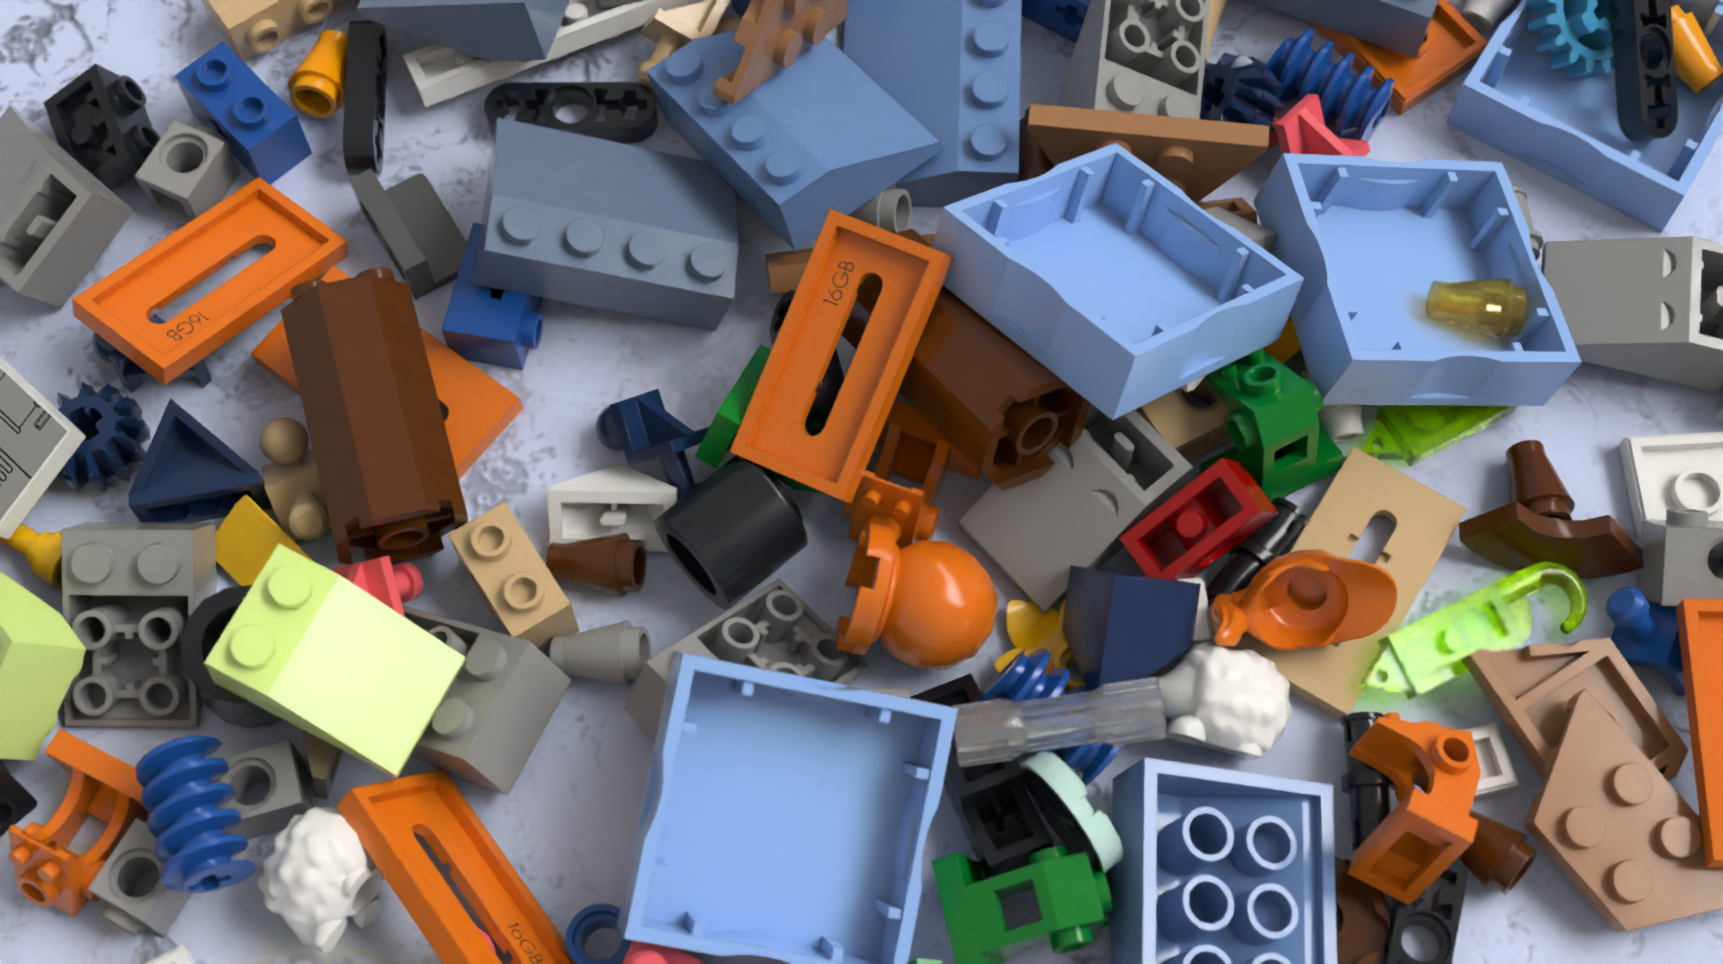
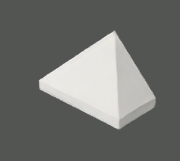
M622 464L549 485L547 489L549 546L553 542L568 543L627 533L630 539L642 540L646 552H669L656 531L654 520L677 502L676 487Z

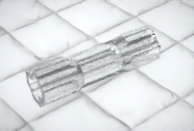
M1157 677L1101 685L1091 692L1020 702L1009 699H995L951 706L958 709L954 735L960 767L1009 761L1023 753L1098 742L1116 746L1167 738L1164 706Z

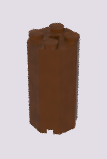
M913 229L895 233L932 248ZM878 275L869 276L862 285H859L856 292L858 296L841 334L856 350L882 290V280ZM943 285L898 390L960 453L1002 491L1043 477L1055 464L1048 454L1058 443L1061 442L1069 449L1081 437L1091 405L1089 401Z
M375 267L364 270L353 278L328 283L321 280H310L294 286L290 291L292 303L283 308L281 314L339 563H353L351 553L364 554L366 560L389 555L391 565L435 555L444 549L441 537L468 523V514L409 284L395 281L393 272L389 268Z

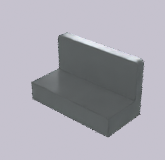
M371 168L349 179L361 211L405 284H409L411 294L415 300L457 279L467 242L424 174L419 173L387 190L383 189Z

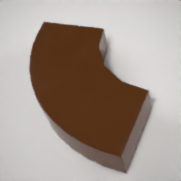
M1515 501L1459 523V540L1471 551L1496 565L1523 574L1554 579H1594L1629 573L1644 568L1642 549L1610 515L1586 520L1549 518L1533 513Z

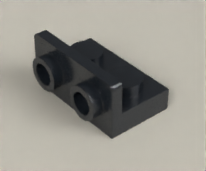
M96 63L44 102L58 145L111 191L138 172L161 139L152 128L144 106L147 102L146 96L140 86L132 78L126 75L120 76Z

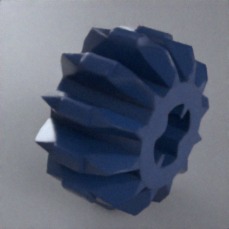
M1225 52L1217 64L1206 63L1200 119L1269 126V131H1276L1272 122L1274 116L1285 108L1278 100L1284 85L1276 79L1273 71L1267 69L1268 65L1252 56L1248 58L1243 54L1234 56Z
M82 382L78 396L73 399L57 392V402L60 406L58 410L86 436L57 476L59 478L63 477L69 487L75 488L78 491L90 482L96 490L105 493L109 477L114 475L121 480L130 482V473L126 466L129 463L143 462L146 452L141 444L151 439L150 428L142 419L141 414L143 411L134 399H130L129 396L123 398L119 390L112 387L109 383L96 393L91 385Z

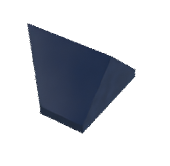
M170 398L128 494L129 507L139 521L195 523L227 517L234 505L246 494L262 510L272 509L273 507L264 488V481L259 472Z
M1070 565L1062 632L1096 709L1192 648L1201 584Z

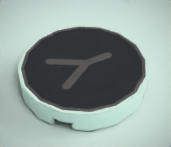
M1042 750L1020 764L1024 773L1025 787L1033 802L1063 844L1069 847L1073 855L1087 852L1092 872L1102 870L1104 874L1122 860L1123 848L1111 821L1105 813L1102 814L1100 809L1094 812L1085 798L1088 795L1084 789L1086 786L1064 761L1052 752Z

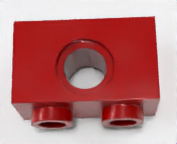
M1221 458L1124 533L1119 539L1146 576L1172 580L1194 578L1279 514V512L1241 461Z

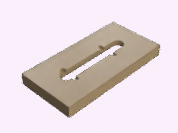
M1353 447L1290 552L1322 549L1335 557L1348 559L1369 521L1377 515L1388 517L1394 524V531L1374 565L1380 566L1387 571L1396 583L1398 598L1393 615L1385 626L1370 636L1327 645L1321 649L1277 650L1265 645L1260 640L1251 636L1250 633L1244 632L1241 640L1236 646L1232 647V650L1251 649L1256 651L1261 657L1272 660L1276 665L1277 671L1285 676L1290 683V693L1341 722V717L1348 716L1467 508L1364 451Z

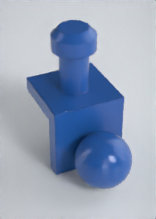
M1624 587L1613 592L1605 605L1607 615L1615 624L1611 636L1612 642L1629 665L1658 668L1678 695L1686 696L1676 615L1677 606H1661L1655 603H1648L1643 593L1634 587Z

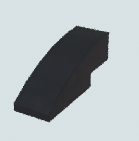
M970 673L913 695L910 698L958 709L943 784L975 857L980 864L985 878L988 879L1030 865L1028 858L1030 855L1054 846L1053 840L1025 788L1024 773L987 703L982 705L977 701L981 692Z

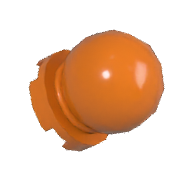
M868 522L866 531H861L847 573L845 586L857 588L850 618L838 615L835 637L836 650L862 656L866 655L871 643L878 640L891 658L915 669L946 670L974 657L992 633L998 602L991 577L976 556L949 541L921 540L899 550V546L895 544V528Z

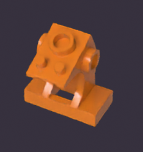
M894 400L876 443L883 446L877 465L873 472L865 470L852 503L845 502L843 514L852 517L848 539L857 542L861 531H866L867 523L872 522L895 528V544L899 546L900 550L918 541L932 539L941 513V509L933 505L948 470L978 480L980 471L914 406ZM893 474L923 486L921 490L915 487L908 489L889 481Z
M1389 712L1384 714L1383 717L1377 718L1352 747L1349 756L1377 769L1390 778L1395 784V796L1399 804L1354 852L1347 874L1410 906L1473 843L1479 821L1469 816L1481 770L1472 732L1446 728L1432 721L1400 720L1398 713ZM1414 784L1419 786L1424 792L1418 790Z
M59 729L45 750V753L63 770L72 774L67 794L58 810L44 826L35 822L29 824L23 830L13 824L10 826L8 834L12 852L8 855V858L14 864L17 886L26 898L42 907H49L52 904L66 913L75 916L89 900L93 902L101 900L90 892L88 887L134 820L138 818L144 822L151 812H148L142 804V790L145 787H142L137 781L135 767ZM89 815L108 824L96 844L84 855L79 856L67 849Z

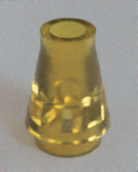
M1509 278L1459 282L1433 281L1428 292L1426 314L1428 318L1443 320L1499 341L1504 335L1515 337L1519 334L1526 315L1527 293L1524 287L1514 286Z

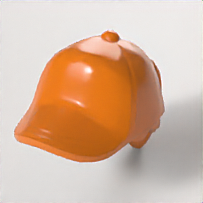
M1322 549L1290 552L1277 556L1265 565L1253 577L1247 588L1230 594L1222 593L1214 598L1210 605V619L1215 630L1213 640L1220 646H1236L1241 640L1243 633L1248 632L1251 636L1269 647L1282 651H1292L1301 648H1323L1327 645L1367 637L1385 626L1393 615L1398 598L1397 586L1387 571L1372 563L1335 557Z

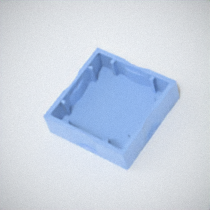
M1520 0L1515 11L1499 25L1467 76L1446 123L1662 233L1721 133L1723 126V76L1698 95L1687 84L1676 77L1678 120L1674 131L1665 138L1633 142L1624 135L1618 122L1614 68L1610 69V73L1587 79L1584 75L1568 78L1566 66L1557 69L1550 68L1549 62L1552 52L1549 49L1537 52L1535 46L1542 38L1539 30L1533 31L1527 28V23L1536 19V10L1525 5L1526 0ZM1670 0L1671 7L1679 5L1685 14L1693 12L1718 63L1723 67V0ZM1641 40L1639 46L1640 57L1644 66L1647 67L1648 55L1643 52L1645 44Z
M1117 143L1057 164L1053 169L1036 178L1006 183L944 206L932 244L933 249L944 252L953 258L943 282L944 287L1111 420L1123 416L1279 340L1304 280V277L1240 231L1204 211L1186 196L1180 188Z
M1283 153L1253 200L1261 226L1277 233L1272 255L1304 277L1290 316L1295 325V331L1311 380L1315 383L1321 394L1323 405L1544 406L1582 363L1554 291L1536 262L1531 247L1529 228L1502 162L1441 159L1387 162L1363 156Z
M674 651L617 927L623 938L724 957L731 955L765 956L782 960L789 964H907L922 892L921 862L923 847L929 826L939 807L958 709L942 704Z

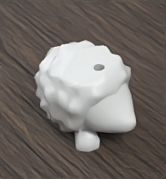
M1202 641L1194 644L1190 650L1183 653L1181 662L1172 671L1162 677L1148 679L1144 683L1143 688L1144 696L1152 706L1165 717L1173 720L1163 726L1162 738L1181 744L1200 745L1203 748L1247 760L1261 758L1263 752L1269 751L1273 744L1283 737L1286 723L1292 715L1288 699L1290 683L1285 676L1277 671L1276 665L1272 660L1261 657L1256 651L1251 649L1232 650Z
M332 806L325 808L314 807L307 810L303 815H294L287 827L275 837L274 847L263 858L264 871L256 882L264 894L265 907L273 913L282 915L300 942L306 946L315 945L316 949L324 954L331 952L335 948L346 928V919L352 916L354 923L360 928L365 929L374 921L382 909L383 905L376 895L379 892L384 876L359 841L357 833L349 826L340 811Z

